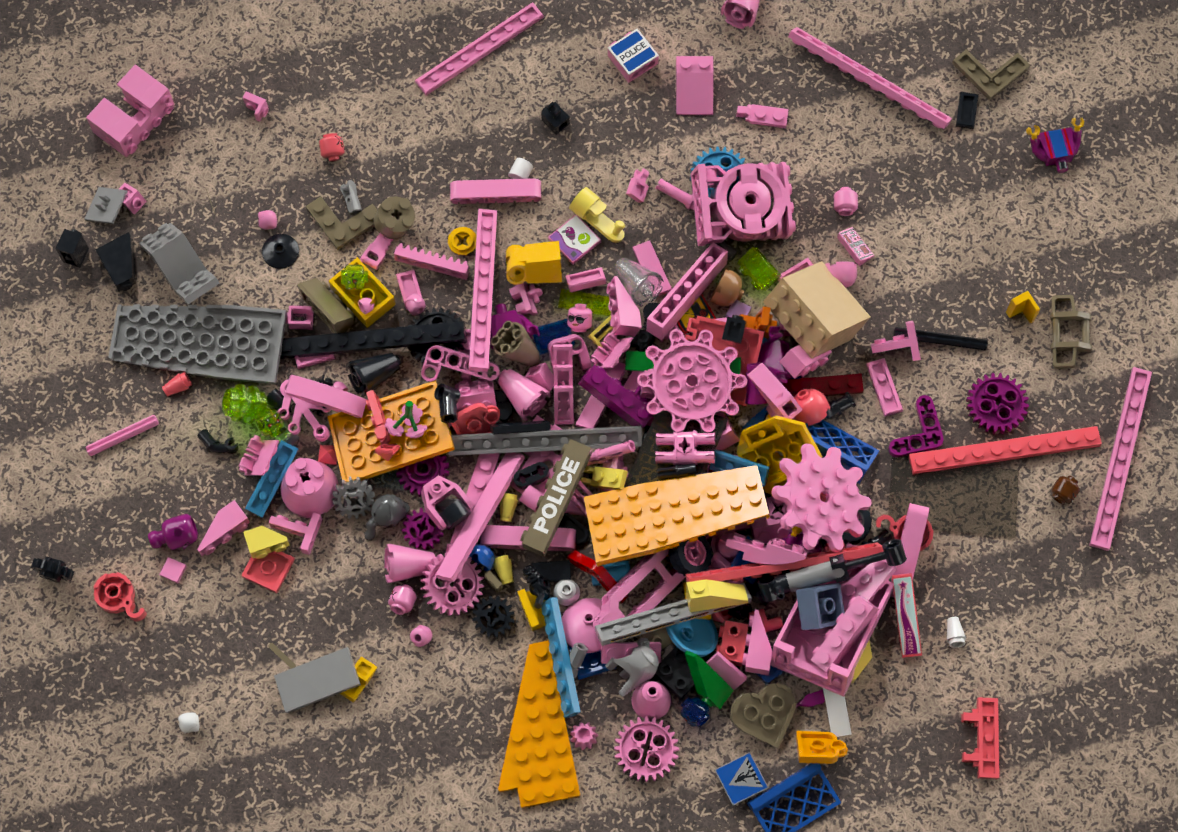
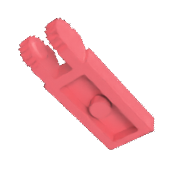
M374 390L366 392L368 397L366 405L369 411L372 410L373 413L371 421L373 426L376 427L374 432L381 444H388L391 442V437L385 427L386 419L379 397Z

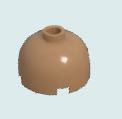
M725 268L710 299V302L722 307L730 306L736 300L740 301L744 290H741L743 283L739 275Z

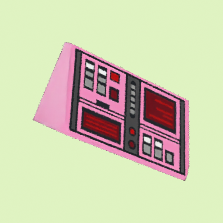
M853 227L838 233V240L858 266L874 257V254Z

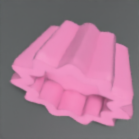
M580 722L579 726H573L574 731L570 732L572 736L570 741L575 743V748L581 747L584 750L588 747L591 749L592 744L597 743L595 739L598 736L595 732L596 727H591L589 722L586 724Z

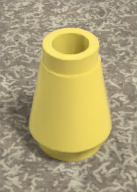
M504 494L500 501V521L512 522L518 503L517 495Z
M508 555L495 558L493 567L502 585L514 582L512 562Z

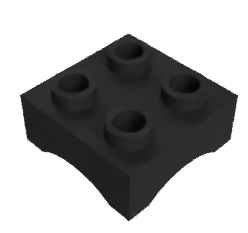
M676 646L659 663L654 676L681 701L695 684L685 652Z

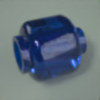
M698 697L693 699L687 698L681 704L682 710L680 715L691 727H701L710 718V709Z

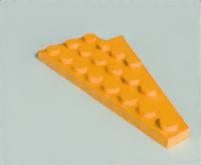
M549 640L529 644L498 786L499 792L518 789L521 808L580 796L566 722L561 709L560 693L557 690L556 673L553 670L552 654L549 651Z

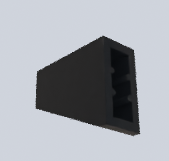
M128 232L95 249L119 292L131 289L136 283L134 241Z

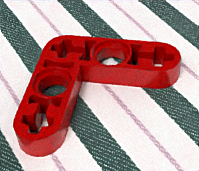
M573 550L567 556V559L574 566L594 576L607 592L617 583L602 565L597 566L595 560ZM626 595L619 603L622 604L628 598V595Z

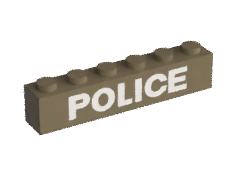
M570 439L568 444H564L561 451L563 456L560 461H556L553 468L555 473L552 479L549 478L545 485L547 490L544 496L541 495L537 502L538 509L536 513H532L529 519L530 527L528 531L524 530L520 540L524 549L545 557L592 455L591 447Z

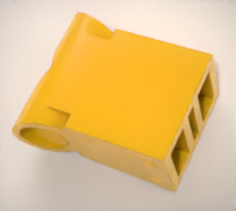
M559 241L525 244L524 247L511 245L506 249V277L510 284L519 285L525 281L527 283L562 282Z

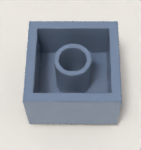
M840 583L821 584L796 590L802 630L821 629L836 625L839 615L845 613Z

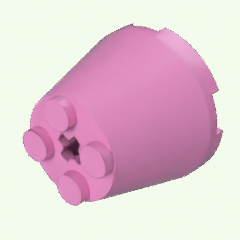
M298 458L289 466L282 479L281 496L286 507L292 513L300 517L311 518L313 512L321 515L325 512L327 513L334 506L332 501L335 498L333 497V491H338L336 485H339L335 473L324 463L308 458Z

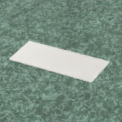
M823 688L831 733L835 734L836 737L851 735L845 696L843 697Z

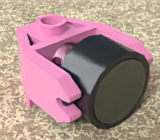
M439 475L424 485L421 491L424 510L441 531L445 528L451 530L463 522L471 514L470 510L474 506L458 484ZM451 494L458 498L440 514L435 510V506Z

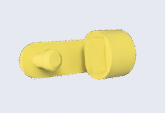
M588 187L583 188L574 197L569 209L582 220H586L611 242H621L624 238V222L618 220L614 223L603 214L607 205Z

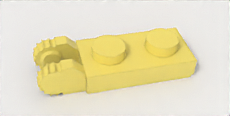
M586 466L584 472L592 473V479L583 477L580 481L583 484L597 488L622 490L628 471Z

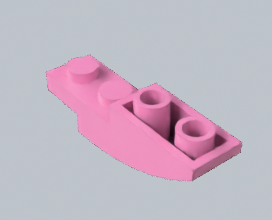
M737 533L731 534L727 538L725 545L744 552L742 560L760 564L794 563L804 560L808 554V551L804 550L803 546L793 544V546L788 545L782 539H770L767 545H764V542L754 539L751 541L745 539L744 535Z

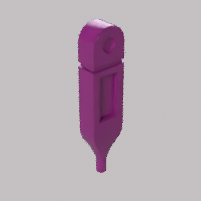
M823 689L806 695L797 703L796 707H814L826 703Z

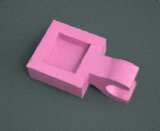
M643 168L641 172L638 169L635 170L634 177L631 178L626 195L638 203L644 202L649 187L645 184L649 176V172Z

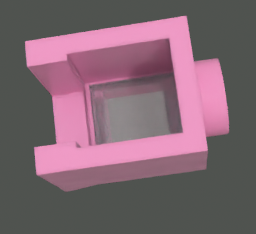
M289 306V312H287L286 324L289 325V328L313 330L314 312L312 306Z

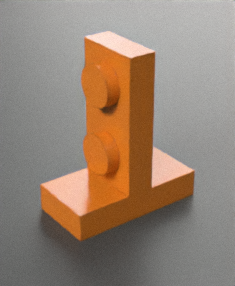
M763 306L756 317L739 315L744 317L748 328L765 331L764 338L767 339L769 338V328L777 326V321L772 320L773 315L770 314V307Z

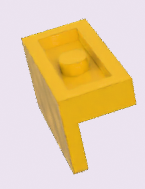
M1026 291L1011 300L1006 314L1011 318L1023 312L1031 324L1035 321L1040 308L1029 291Z
M525 589L517 591L531 630L534 631L545 627V619L541 609L534 607L536 596L532 595L530 591L526 592Z

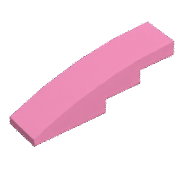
M572 344L553 345L555 425L574 424Z
M290 375L285 391L286 394L315 406H324L338 413L344 412L356 418H362L367 400L338 388L295 375Z

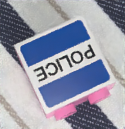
M638 29L627 33L622 39L613 42L608 47L609 59L628 83L658 64L659 55Z

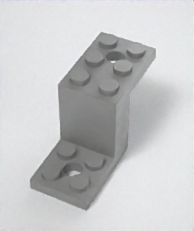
M165 223L161 225L157 232L146 235L142 238L143 241L139 243L143 250L152 257L174 292L187 304H190L220 284L217 278L205 268L183 232L173 224Z

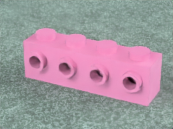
M858 595L850 600L847 605L849 608L845 613L839 615L836 620V626L825 634V641L821 646L818 645L814 649L811 661L825 672H829L832 663L840 664L878 612L879 608L864 597Z

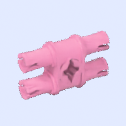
M693 430V432L675 431L671 434L656 433V446L674 445L675 447L673 452L656 451V464L697 465V463H715V451H697L696 449L698 445H715V432L698 433ZM686 443H687V446H688V447L686 448V451H685V453H684L683 449L685 448Z

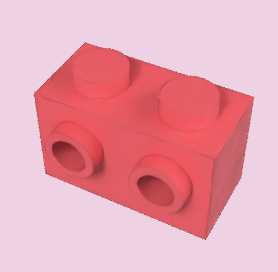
M725 620L724 626L720 625L718 637L722 638L721 645H717L716 653H721L733 665L742 666L749 624Z

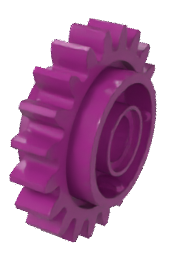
M438 455L397 469L399 472L396 475L398 478H401L399 484H405L403 487L405 491L411 488V495L417 491L418 496L421 497L424 485L438 475L445 479L446 477L444 476L450 475L449 471L445 470L449 468V463H444L447 461V457ZM421 467H426L428 469V471L423 474L418 472V470Z

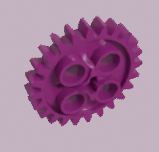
M991 373L990 378L985 374L983 381L978 378L977 384H972V390H969L967 393L970 397H967L966 402L970 404L967 405L966 409L972 410L968 416H975L973 423L980 422L978 428L984 425L986 426L985 432L992 428L993 434L996 433L997 429L1003 434L1005 428L1011 432L1012 426L1017 428L1019 426L1018 422L1022 423L1024 421L1023 417H1026L1028 413L1025 410L1029 408V405L1026 404L1029 397H1023L1026 390H1020L1022 384L1016 385V378L1010 381L1009 375L1002 378V373H999L998 377ZM987 389H994L996 394H990ZM1005 396H1012L1014 401H1008ZM981 405L988 406L989 411L982 410ZM999 412L1006 413L1008 417L1002 418Z

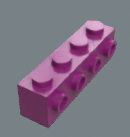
M596 365L589 368L578 384L631 426H641V429L645 427L653 416L646 409L648 403L639 400L632 390L621 386L622 383L618 379L607 375L604 368Z

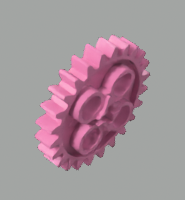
M446 552L444 556L442 554L437 555L438 560L435 558L431 559L433 565H426L429 571L422 572L426 578L421 579L420 582L425 583L426 586L422 587L421 590L427 591L423 598H430L427 604H435L433 610L440 607V614L445 613L447 610V614L450 616L454 610L455 615H460V610L466 613L467 607L472 609L474 608L473 603L479 602L476 596L483 595L478 590L484 587V585L479 584V581L483 580L484 577H478L481 569L475 570L477 563L470 564L472 558L469 557L458 574L453 587L450 586L451 581L442 580V586L438 587L435 583L437 578L435 574L447 556L448 552ZM463 580H466L469 583L468 590H465L463 588ZM449 592L454 594V602L448 600Z
M648 716L645 717L643 722L640 717H637L636 724L630 720V727L623 725L625 732L619 731L618 735L621 739H615V742L620 746L614 747V751L620 752L615 755V759H621L618 766H625L623 773L630 771V778L636 774L637 781L644 777L645 782L648 781L649 777L656 781V775L663 778V771L670 773L668 766L674 767L675 763L672 759H678V755L673 752L679 751V747L674 746L678 743V739H672L675 732H668L670 725L662 727L663 720L657 724L656 717L650 722ZM641 732L645 735V739L637 741L634 735ZM649 732H652L650 750L647 752L644 766H641L644 753L643 748L646 746ZM655 738H662L664 745L658 747L653 743V740ZM634 751L640 755V758L634 761L628 755ZM656 757L659 760V764L652 766L648 763V759Z

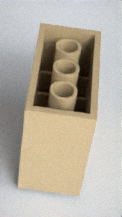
M822 261L783 277L763 301L766 307L771 308L770 311L811 359L849 342L871 317L843 284L830 273Z

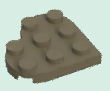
M773 683L766 684L758 694L742 693L732 704L730 720L742 732L775 748H779L797 705L792 694L793 691L786 685Z

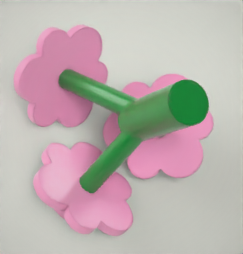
M407 401L402 407L403 413L398 421H393L391 418L386 419L385 427L392 436H402L404 429L400 424L404 420L407 426H412L407 430V437L419 438L427 430L426 425L416 426L415 423L420 422L419 417L423 415V411L417 408L412 401Z

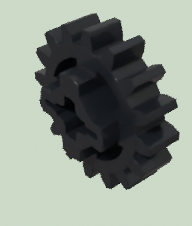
M45 556L44 560L34 558L30 567L32 570L37 571L41 578L60 583L61 579L71 581L75 572L66 567L65 562Z
M489 596V601L482 598L483 604L477 603L476 608L478 611L473 610L472 612L474 616H477L472 618L473 623H478L475 625V629H481V636L487 633L488 639H490L491 635L498 639V634L500 633L506 636L505 630L511 631L509 624L515 623L511 619V617L515 616L514 612H510L512 605L506 606L507 600L504 599L501 602L500 596H497L496 600ZM500 607L505 610L507 616L500 612ZM496 610L497 618L491 624L490 616H493ZM480 619L487 622V628L482 624ZM500 624L503 625L502 627L495 629V627L499 626Z

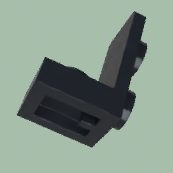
M738 315L727 317L722 340L741 344L745 327H747L744 317Z

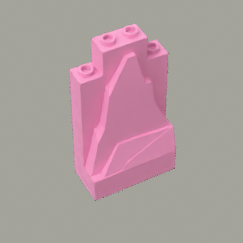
M848 543L847 546H846V548H847V547L858 546V545H852V544ZM867 565L848 570L849 578H853ZM836 580L826 582L823 584L836 583ZM849 580L842 581V582H838V583H840V585L843 586V585H844L846 582H848ZM888 580L883 588L879 589L873 596L874 599L871 603L879 608L878 612L840 664L832 663L829 672H825L811 661V658L813 657L814 649L818 645L821 646L825 641V634L830 629L833 630L836 625L821 629L802 630L798 601L796 600L773 645L771 666L844 697L853 680L859 659L892 594L894 583Z

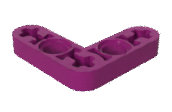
M927 395L919 396L915 403L923 433L892 440L888 447L891 456L898 458L941 447L944 439L931 397ZM922 400H924L925 403H929L927 405L928 413L924 414V406H920ZM931 418L935 424L932 427H928L924 424V420ZM932 436H934L936 439L939 438L937 444H934V442L931 441L927 442V447H925V441L931 440ZM918 440L921 443V447L915 449L911 446L910 442ZM905 441H907V448L909 451H906V447L901 448L900 452H897V450H893L892 448H894L895 444H897L898 447L904 446Z

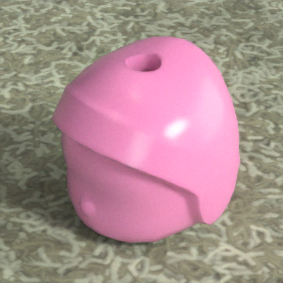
M266 210L258 213V222L261 229L269 230L276 228L277 216L275 212Z
M418 294L409 296L404 304L405 308L414 316L421 314L426 307L425 301Z
M419 625L411 631L410 639L416 647H423L431 641L432 631L427 626Z

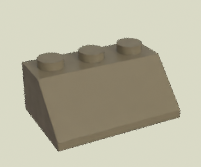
M318 278L300 282L297 285L301 298L308 306H312L316 315L333 333H344L355 324L354 313L350 308L347 307L345 309L343 307L342 300L336 294L332 295L330 293V288L324 281L320 282Z

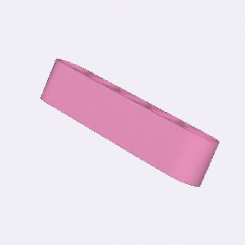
M539 179L463 180L450 183V202L453 204H458V202L460 204H476V202L495 203V201L497 203H511L514 201L532 202V200L538 202L541 200V181Z
M909 504L901 536L907 560L903 564L895 566L897 570L893 575L912 573L913 580L929 507ZM892 590L890 597L894 598V590Z
M486 525L481 534L480 545L499 549L526 550L523 548L522 541L520 540L524 530L528 531L529 527ZM558 528L548 551L575 550L576 530Z

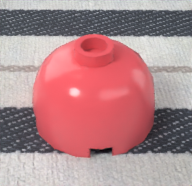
M816 389L801 390L794 397L802 408V411L794 419L807 423L808 426L823 420L827 416L826 411L830 410L827 398Z

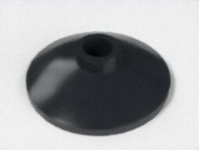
M276 234L269 237L262 247L264 261L269 266L277 269L291 266L299 256L298 243L287 234ZM278 247H283L281 251L276 250Z

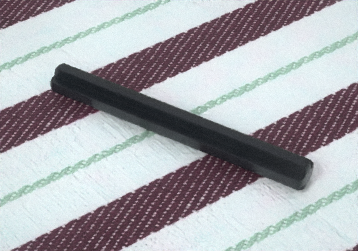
M895 327L893 336L904 335V337H908L907 328ZM915 330L917 341L984 351L988 346V340Z

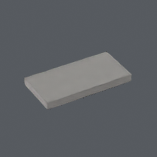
M348 647L274 675L286 713L361 685Z

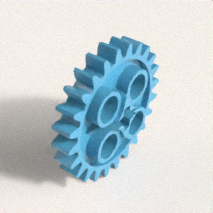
M717 146L714 152L711 148H709L708 154L702 151V157L697 156V162L693 161L692 166L695 168L698 164H705V166L718 165L726 172L738 165L744 164L745 158L739 159L740 153L733 155V149L726 152V147H724L723 151H720ZM728 163L730 166L724 167L721 164ZM737 176L736 182L732 183L728 189L727 201L731 189L739 182V176ZM708 188L709 198L713 188Z

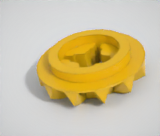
M458 227L449 234L448 246L452 252L459 256H467L470 252H474L476 248V234L470 228ZM461 238L462 240H464L465 238H467V246L464 244L459 245V239Z

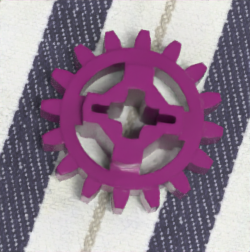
M420 508L419 513L413 510L412 517L410 515L406 516L408 522L403 521V526L406 528L402 529V533L406 534L404 536L405 541L410 540V547L415 544L416 549L422 546L424 551H426L427 546H430L432 549L434 548V542L439 544L440 540L438 537H443L444 534L437 526L434 528V526L430 525V520L432 519ZM426 523L427 530H423V532L421 533L420 529H422ZM410 530L416 533V539L411 535Z

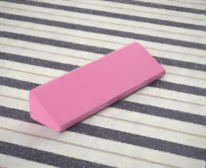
M620 362L614 368L605 369L607 375L621 381L626 372L625 364ZM591 395L575 425L582 429L596 428L607 406Z

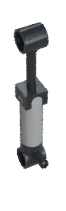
M899 539L889 540L882 545L884 552L845 562L843 554L829 557L830 561L778 576H764L757 581L762 599L765 602L777 599L782 600L785 594L833 580H836V583L850 579L848 570L885 559L889 566L901 565L907 560L902 541Z

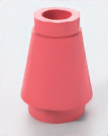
M183 372L182 374L178 373L162 386V389L168 397L188 390L192 383L188 375Z

